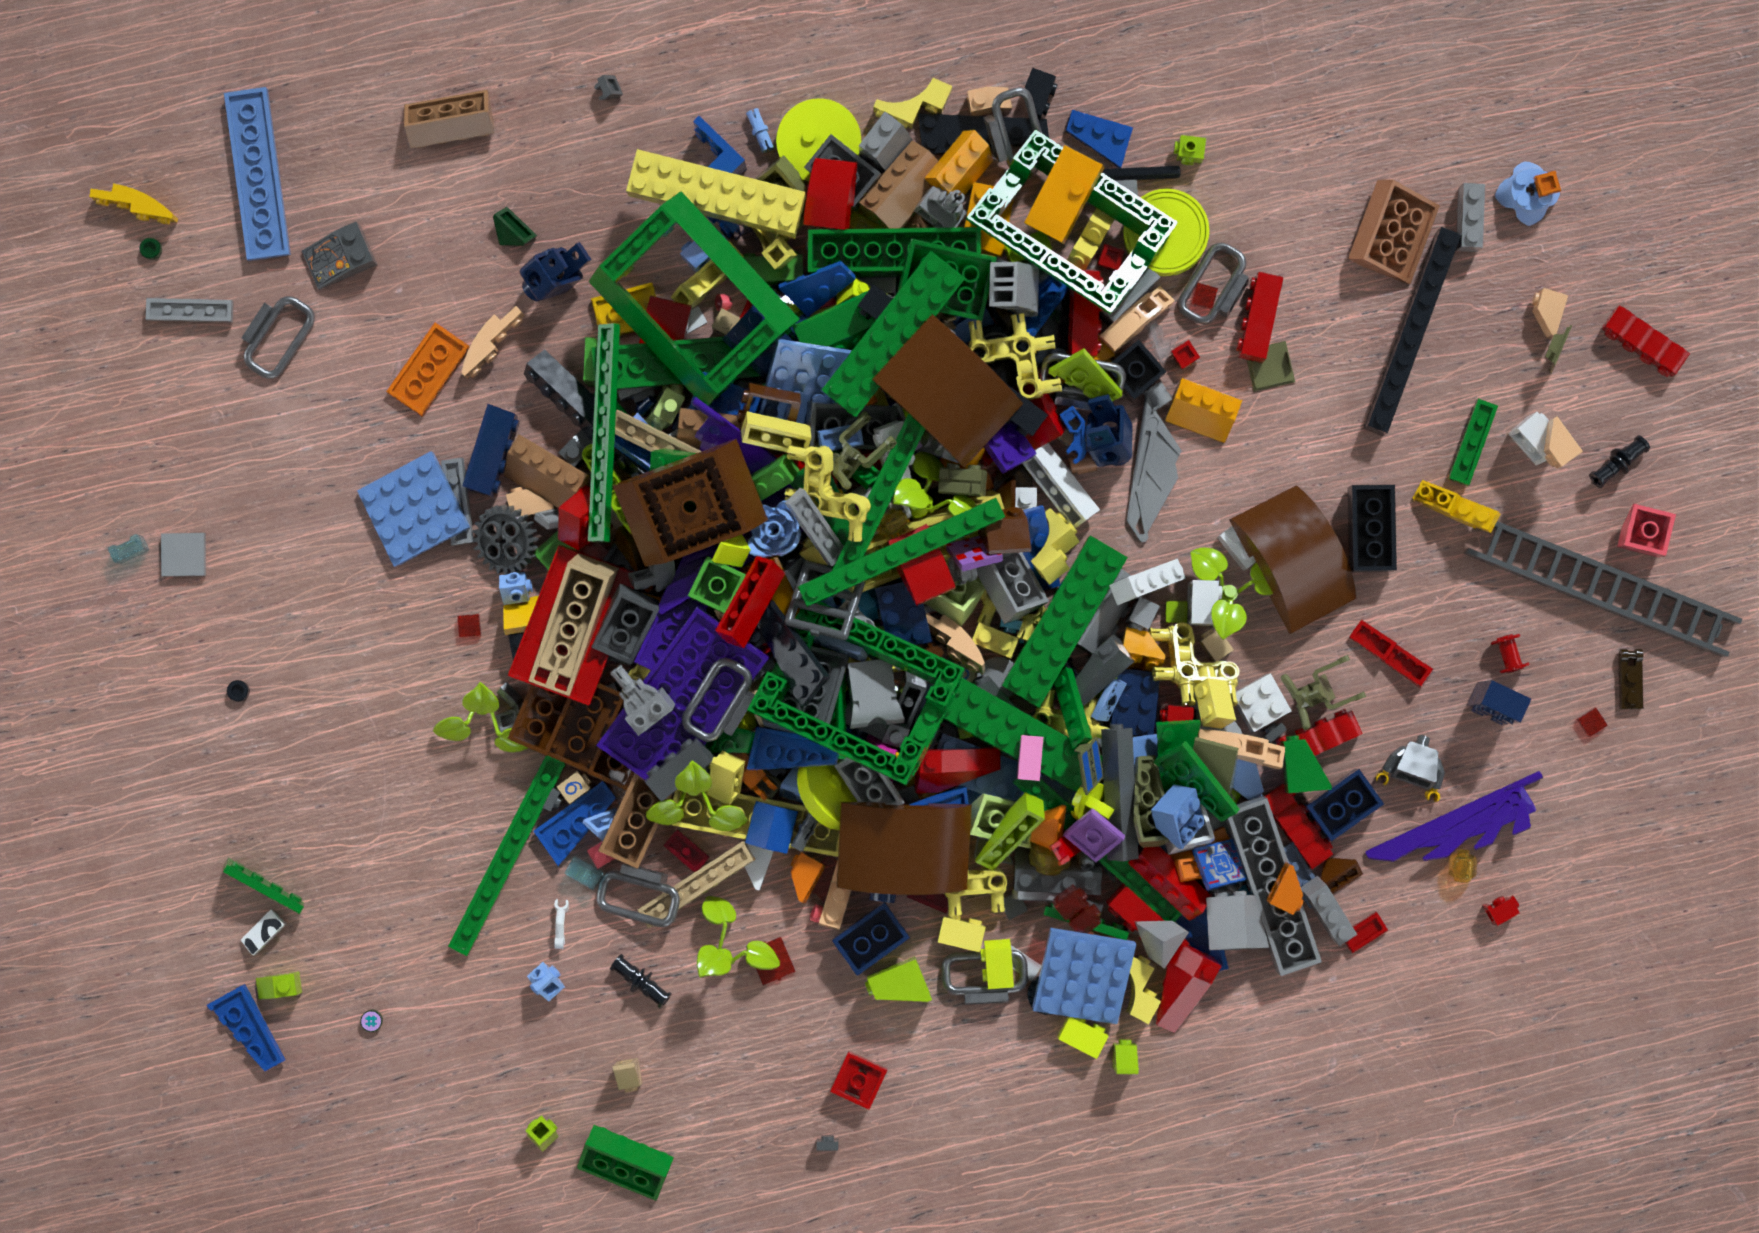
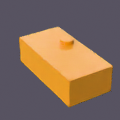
M1064 145L1024 223L1065 244L1105 167L1101 163Z

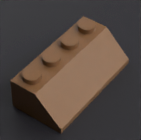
M488 89L405 104L404 128L410 148H424L427 145L445 144L449 141H462L471 137H485L493 134L494 120Z
M912 140L859 201L863 215L884 229L903 228L916 213L913 211L926 191L932 187L925 180V177L938 160L929 150Z
M520 434L507 453L504 476L557 508L585 485L591 487V477Z
M634 773L598 851L638 869L658 827V823L646 818V812L661 800L649 788L645 780L636 773ZM673 793L669 795L666 799H671Z

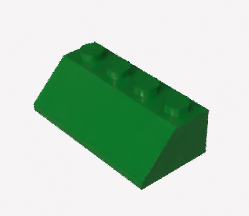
M868 291L795 324L793 330L798 342L853 350L875 322L873 318L868 320L858 313L860 309L857 306Z
M593 1125L584 1145L577 1169L657 1201L674 1157L665 1152L650 1148L646 1144L628 1139L624 1135L611 1132L604 1127Z

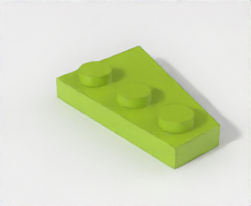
M1084 348L1049 368L1050 375L1062 378L1067 385L1071 387L1074 385L1090 398L1109 394L1113 402L1122 396V390Z

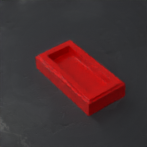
M1375 911L1352 926L1357 935L1345 942L1350 952L1354 953L1387 932L1388 928Z

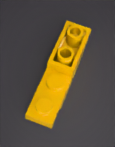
M114 183L112 192L90 189L89 197L96 201L95 204L109 206V203L117 204V208L130 209V212L136 216V219L141 221H149V218L157 219L158 223L170 225V222H178V218L165 206L136 189Z
M1424 480L1421 481L1412 498L1455 521L1489 533L1492 532L1501 515L1494 509L1465 499L1458 493Z

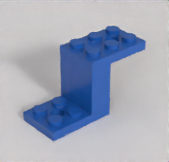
M698 116L693 121L695 135L703 144L707 142L711 147L710 150L717 157L708 167L742 175L747 170L745 159L709 124ZM706 216L713 224L715 222L719 224L720 231L728 239L732 237L736 241L742 235L738 224Z

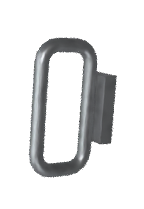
M1021 87L998 94L992 103L993 116L983 117L994 157L999 162L1006 160L1009 167L1014 156L1000 109L1001 103L1013 97L1022 96L1033 132L1036 129L1042 133L1033 98L1027 89Z
M1223 242L1212 245L1207 250L1179 297L1178 309L1180 313L1201 325L1212 322L1219 312L1220 315L1228 318L1249 283V277L1243 274L1247 265L1244 254ZM1223 251L1235 257L1238 265L1209 314L1201 316L1189 310L1186 302L1215 253Z
M293 296L280 298L273 308L264 302L241 339L249 343L244 352L246 366L263 378L274 379L279 377L313 327L315 322L313 310ZM293 305L305 313L306 322L275 369L268 371L255 363L252 355L284 306Z
M1051 353L1045 356L1041 362L1038 379H1041V381L1048 380L1047 373L1050 363L1054 361L1061 362L1071 355ZM1095 360L1103 370L1112 371L1117 374L1116 385L1123 391L1126 380L1124 369L1115 363ZM1068 386L1062 392H1055L1054 404L1091 410L1088 405V399L1091 398L1083 394L1081 389L1075 386Z
M721 658L717 660L710 668L683 713L682 725L684 729L705 742H712L718 739L723 731L732 736L755 694L748 691L752 684L750 671L733 659ZM724 666L730 667L740 673L744 681L714 731L706 733L691 724V716L719 670Z
M622 864L620 871H609L602 876L596 900L601 910L607 913L657 927H667L674 922L677 916L680 896L674 887L664 884L667 883L668 874L642 867L637 869L628 864ZM616 879L669 894L671 896V904L667 917L660 919L608 904L605 901V895L609 881Z
M1011 949L1012 958H1015L1019 963V981L1011 988L988 989V985L955 987L951 983V963L954 961L981 960V951L951 953L942 962L943 987L952 995H964L965 1005L1008 1003V993L1019 992L1028 983L1026 957L1018 950Z

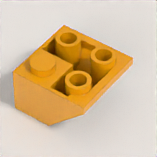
M1126 627L1122 643L1134 660L1127 669L1152 672L1153 667H1162L1165 661V654L1148 631H1139Z

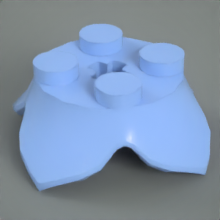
M1522 162L1514 168L1513 175L1499 185L1495 198L1502 206L1513 208L1520 222L1531 226L1543 218L1549 206L1557 202L1560 192L1539 198L1533 177L1547 172L1534 163ZM1531 187L1535 192L1533 196L1526 189Z
M786 501L779 502L775 508L763 505L768 521L751 530L752 537L748 540V546L751 549L749 553L751 555L763 558L775 555L784 556L793 551L798 545L801 530L798 521L786 506ZM775 529H778L779 531H778V533L775 535L774 530H775Z

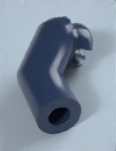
M649 395L645 400L636 405L635 413L638 412L643 418L647 417L650 409L657 403L656 399Z

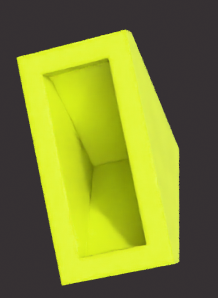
M739 535L721 542L712 561L742 567L751 549L744 537Z

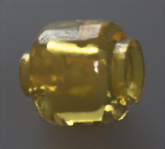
M890 508L884 513L877 531L884 539L886 537L894 539L908 531L910 521L900 508L898 510Z
M1457 850V853L1449 857L1448 873L1454 878V881L1467 883L1477 875V858L1470 854L1469 850Z

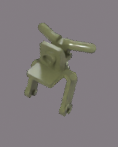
M866 411L861 413L858 419L840 435L839 441L843 447L841 454H833L832 474L844 489L851 488L849 479L860 465L865 468H871L878 459L897 444L895 439L890 436L866 458L847 442L871 420L870 415ZM818 454V459L822 462V458Z
M1348 655L1316 669L1312 674L1315 682L1298 689L1287 674L1281 676V681L1290 692L1292 698L1297 701L1296 707L1304 730H1308L1311 727L1306 708L1324 702L1327 709L1333 710L1366 697L1363 691L1340 702L1331 704L1330 701L1336 697L1325 674L1318 676V673L1349 661Z

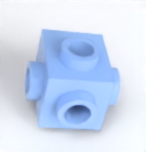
M525 571L499 575V590L504 605L529 601V592H533L531 579L527 580Z
M544 962L527 976L532 983L530 985L532 991L536 995H542L548 1001L565 988L559 979L560 972L553 965L549 967Z

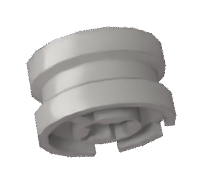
M952 557L948 559L949 571L954 582L958 581L957 585L961 586L967 581L971 582L977 579V568L963 572Z

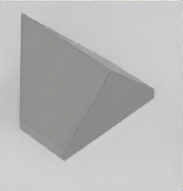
M1174 921L1135 922L1148 957L1163 968L1167 966L1189 933Z

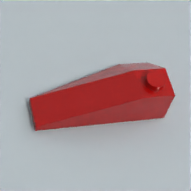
M996 748L928 749L920 767L915 773V793H938L1000 770V751Z
M1181 943L1166 966V977L1163 979L1162 985L1164 988L1155 1023L1157 1026L1173 1033L1178 1030L1212 985L1222 966L1213 956Z

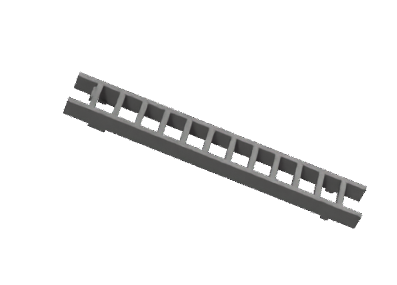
M1498 521L1494 526L1496 530L1486 554L1471 548L1466 549L1464 552L1465 555L1491 566L1508 571L1721 657H1728L1730 653L1727 650L1712 645L1714 639L1719 637L1723 627L1721 621L1725 620L1735 625L1742 622V618ZM1501 532L1516 537L1506 562L1492 557ZM1521 540L1536 545L1526 570L1512 565ZM1541 548L1556 553L1546 578L1532 573ZM1561 556L1576 561L1566 586L1552 581ZM1581 564L1595 569L1586 594L1572 589ZM1601 572L1615 576L1606 602L1592 597ZM1621 580L1635 584L1626 610L1612 605ZM1641 588L1655 592L1646 618L1632 613ZM1662 596L1675 600L1666 626L1652 621ZM1682 604L1695 608L1686 634L1672 629ZM1702 612L1709 617H1716L1706 642L1692 637Z

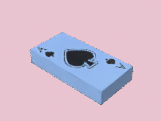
M1117 679L1109 683L1105 687L1091 717L1099 721L1108 722L1127 683Z

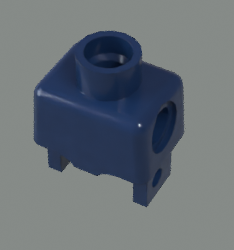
M580 242L576 243L568 251L560 247L556 249L551 248L536 254L520 269V275L524 280L522 289L533 301H542L564 294L583 279L580 270L592 259ZM564 271V276L559 278L558 276Z
M1109 394L1088 399V405L1092 412L1088 414L1085 434L1087 451L1098 467L1108 465L1121 466L1127 463L1133 454V426L1124 406H1114ZM1106 422H1114L1117 425L1115 427H1109L1108 424H1103Z

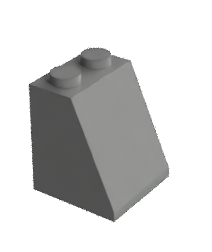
M884 112L859 144V156L883 174L913 139L900 122Z
M1234 891L1233 896H1228V892L1214 893L1215 897L1206 898L1209 950L1269 948V942L1255 895H1247L1246 891Z

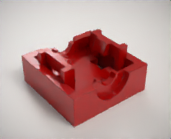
M848 1050L830 1092L870 1110L888 1069ZM859 1069L866 1071L867 1074L865 1075L863 1072H860ZM845 1090L848 1091V1092H850V1093H852V1094H854V1095L859 1096V1098H857V1097H855V1096H853V1095H851V1094L846 1093Z

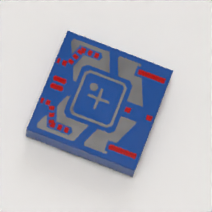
M1232 839L1197 847L1192 850L1207 891L1247 880Z

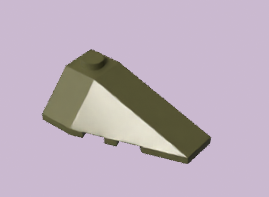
M1155 755L1138 756L1135 763L1134 826L1138 842L1143 848L1161 846L1170 842L1155 827L1151 809L1165 795L1158 766L1153 763L1156 759Z

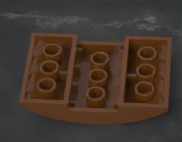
M931 315L872 379L964 468L1023 405L1022 401L1007 384L934 315Z
M1297 485L1229 519L1248 557L1253 556L1264 575L1273 593L1270 598L1289 634L1357 599L1351 568L1337 535L1318 506Z
M599 682L591 704L586 705L540 687L530 686L507 739L569 764L624 790H627L634 775L632 770L596 746L624 708V700L619 695L620 691Z
M841 802L837 888L893 895H929L967 890L972 805L928 803V806L885 805V802Z

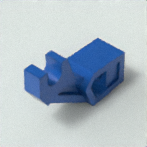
M1071 406L1061 413L1059 418L1068 433L1073 434V442L1066 450L1067 455L1072 451L1077 453L1078 457L1072 461L1076 465L1084 459L1087 452L1085 420L1074 406ZM1074 418L1080 424L1076 430H1073V427L1069 425V422Z

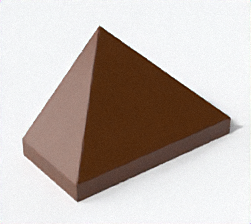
M1009 476L995 490L1001 496L1004 509L1015 507V476Z
M1328 858L1325 861L1321 880L1328 886L1331 893L1334 894L1363 875V872L1356 859Z

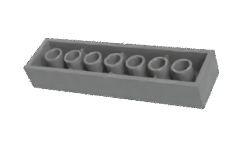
M1260 796L1237 804L1240 810L1225 821L1245 871L1249 893L1256 897L1269 942L1268 949L1276 972L1280 976H1284L1321 963L1322 961L1303 904L1298 912L1295 911L1294 915L1266 901L1284 863H1289L1268 799Z

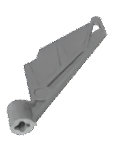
M1162 381L1143 393L1145 401L1127 513V522L1141 542H1146L1149 538L1148 531L1178 479L1175 463L1182 451L1156 412V410L1173 400L1169 392L1166 391L1167 389ZM1140 516L1144 534H1139L1135 528Z

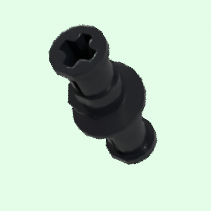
M1638 435L1630 445L1625 446L1622 450L1613 449L1609 456L1610 460L1606 461L1596 472L1592 471L1589 474L1593 484L1598 488H1603L1605 483L1619 472L1623 474L1629 473L1627 465H1631L1643 452L1647 453L1650 450L1649 443L1645 438Z
M620 954L612 963L610 970H615L624 980L632 984L630 988L632 993L639 989L644 996L654 1001L659 1009L672 996L671 992L667 993L655 981L650 979L653 974L652 972L644 975L645 968L640 971L635 965L633 966L625 960L623 954Z

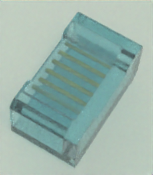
M135 534L130 537L129 541L121 545L110 546L108 551L115 563L123 564L149 551V547L143 536Z
M574 856L564 874L594 890L604 872Z

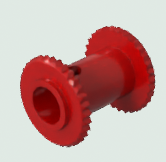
M1520 634L1506 635L1491 642V645L1498 644L1506 669L1500 670L1501 674L1506 672L1507 674L1529 666V662L1522 663L1515 642V638L1520 637Z

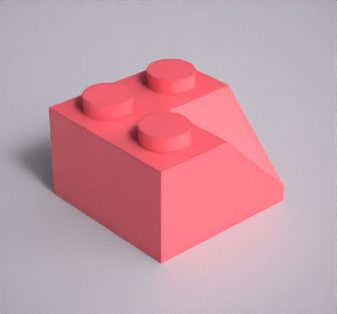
M1633 504L1622 526L1617 547L1657 558L1666 556L1676 514Z

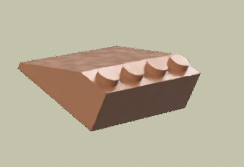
M1393 179L1377 180L1348 259L1364 268L1403 283L1411 284L1440 205Z

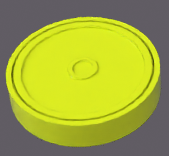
M820 98L803 101L791 108L780 122L776 137L778 156L780 158L784 155L798 171L804 184L808 185L811 173L804 167L830 134L859 156V144L861 143L859 125L852 113L835 101Z
M1158 189L1140 197L1178 222L1161 251L1148 268L1159 276L1178 275L1192 268L1204 254L1209 239V222L1202 206L1189 194L1175 189ZM1124 226V245L1128 255H1130L1141 236Z
M835 765L798 768V791L806 809L822 825L834 830H840L841 802H857V800L835 768Z

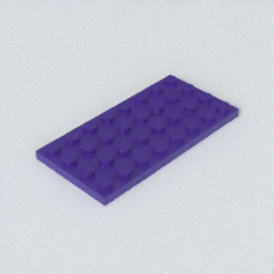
M699 606L696 607L643 680L644 684L650 685L657 690L662 687L675 703L673 710L638 736L625 720L627 713L623 708L596 745L644 780L648 776L646 773L653 766L657 765L660 767L664 763L663 759L671 752L676 754L681 750L680 745L689 738L691 740L696 738L684 729L682 716L705 676L717 660L730 658L737 661L750 671L753 680L769 659V656L749 642H747L745 648L727 643L715 631L720 621ZM722 667L691 716V724L706 733L713 732L744 681L743 676L730 667Z

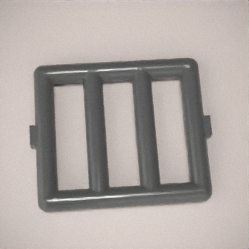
M808 560L804 561L784 620L785 625L809 631L810 635L819 637L820 634L846 640L851 630L865 582L856 585L853 592L845 590L834 595V597L850 601L847 611L820 604L806 607L804 601L801 600L797 587L809 582L807 578L810 570L827 574L832 571L834 565L828 566ZM800 608L843 619L842 629L840 631L794 619L797 609Z

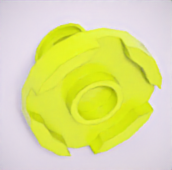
M1099 782L1088 795H1085L1083 787L1078 789L1072 800V805L1075 806L1074 811H1071L1073 818L1079 820L1092 808L1107 819L1111 817L1114 809L1104 803V785Z

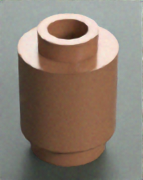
M1088 451L1084 459L1076 465L1072 461L1078 457L1077 454H1073V457L1068 458L1072 474L1081 475L1097 471V465Z

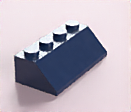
M487 404L462 485L467 490L489 497H494L495 493L498 494L501 486L499 477L501 473L505 472V458L514 442L511 438L513 432H517L520 420H517L518 416L515 413Z

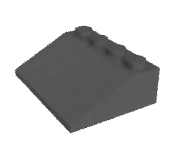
M811 646V652L829 674V678L808 706H800L793 695L791 687H789L782 702L830 724L849 655ZM764 718L762 720L764 727L767 729L794 733Z

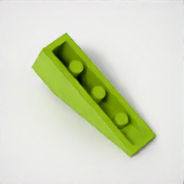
M1025 792L1007 812L975 859L976 863L994 870L1045 820L1043 800Z

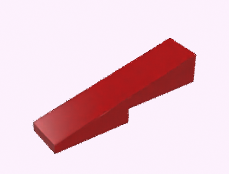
M1362 619L1349 636L1350 639L1420 689L1433 673V668L1398 646L1395 641Z

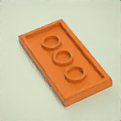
M435 322L386 392L420 416H423L462 361L470 346Z

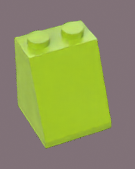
M915 956L868 975V981L865 982L869 996L874 995L875 1000L921 1002L932 1000Z

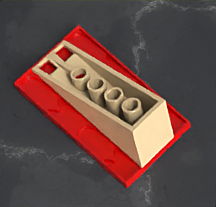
M559 545L507 676L590 705L609 658L608 654L592 648V644L619 584L621 583L634 589L628 577V573L634 571Z

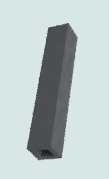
M1110 724V728L1101 729L1105 804L1114 809L1109 819L1106 818V820L1121 831L1125 838L1107 853V859L1128 861L1139 859L1138 838L1134 826L1135 774L1132 728H1123V724Z

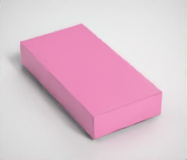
M1020 736L1017 779L1040 781L1043 737Z

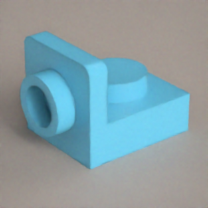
M1001 619L999 628H1004L1003 632L1016 634V631L1020 630L1023 621L1015 620L1004 624ZM1019 638V644H1023L1024 639Z

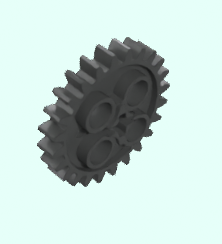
M506 504L492 507V509L485 510V514L479 516L481 521L475 522L479 529L473 530V533L477 535V538H474L473 541L478 542V546L474 547V550H480L481 552L477 557H484L483 565L490 563L489 570L496 569L498 574L504 571V574L507 575L511 572H519L526 569L525 565L531 564L530 559L536 557L532 551L538 549L533 544L539 540L537 537H533L537 529L530 528L533 521L527 522L528 514L521 516L522 510L514 511L513 505L509 507Z

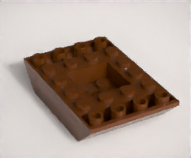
M737 438L613 485L645 566L670 562L747 533L768 521ZM693 501L696 503L697 508L693 512H688L684 509L685 502Z

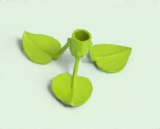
M922 451L915 455L912 467L919 476L928 478L925 488L921 489L920 484L914 479L904 478L897 485L893 504L910 507L912 516L917 519H922L928 511L933 513L936 509L949 504L948 512L952 516L977 506L971 498L965 495H955L953 500L948 499L933 506V499L926 493L932 483V479L939 481L940 467L944 466L937 457Z
M1207 547L1197 548L1190 552L1192 569L1198 579L1214 581L1219 577V586H1222V598L1217 600L1212 606L1211 619L1216 632L1224 640L1243 628L1246 623L1247 616L1244 608L1239 604H1233L1238 594L1254 584L1255 591L1260 595H1272L1273 593L1257 563L1250 570V576L1253 580L1236 589L1233 585H1224L1222 572L1227 569L1228 562L1221 552Z
M481 682L463 697L462 705L470 711L466 721L463 722L460 717H448L441 720L433 728V732L444 739L461 741L466 739L471 733V729L467 725H469L474 712L480 715L490 713L496 735L499 736L495 739L494 743L499 749L506 752H520L528 749L521 744L507 739L512 728L500 732L494 714L499 708V701L494 693Z
M691 761L675 779L676 788L682 791L679 802L676 804L671 799L659 801L646 812V818L652 822L662 825L675 824L684 816V812L680 807L683 804L685 794L688 793L695 796L701 792L710 814L713 815L709 818V825L719 831L735 830L743 826L748 820L744 812L736 806H722L716 812L712 809L705 792L711 788L712 779L694 761Z
M716 896L705 898L701 908L703 916L710 923L722 924L723 928L718 948L713 945H705L700 948L697 954V970L700 978L727 974L731 969V964L733 965L736 960L746 955L747 964L757 969L769 970L780 966V961L774 950L762 941L749 942L746 946L747 951L740 952L734 958H732V954L728 949H722L727 923H733L736 920V911L723 898Z

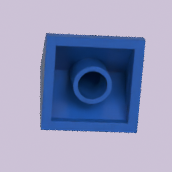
M756 801L745 843L787 854L798 811Z

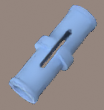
M755 108L753 113L750 110L746 115L753 128V136H756L762 153H766L767 149L771 151L775 147L767 132L768 126L764 125L759 109Z

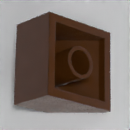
M1010 507L1002 509L1005 515L1004 519L978 530V534L988 554L1031 552L1028 519L1022 508Z

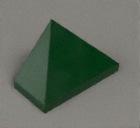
M508 207L493 215L499 245L524 246L537 237Z

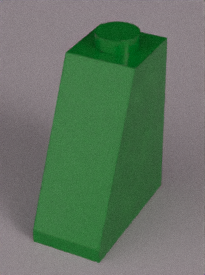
M1298 735L1286 736V741H1280L1281 746L1285 747L1283 760L1285 793L1332 790L1331 783L1305 739L1299 740Z

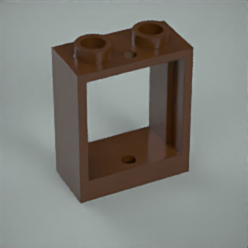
M749 383L748 390L743 391L741 403H744L742 410H738L736 422L740 423V430L742 429L746 412L750 411L753 396L789 403L784 420L796 422L801 405L800 393Z

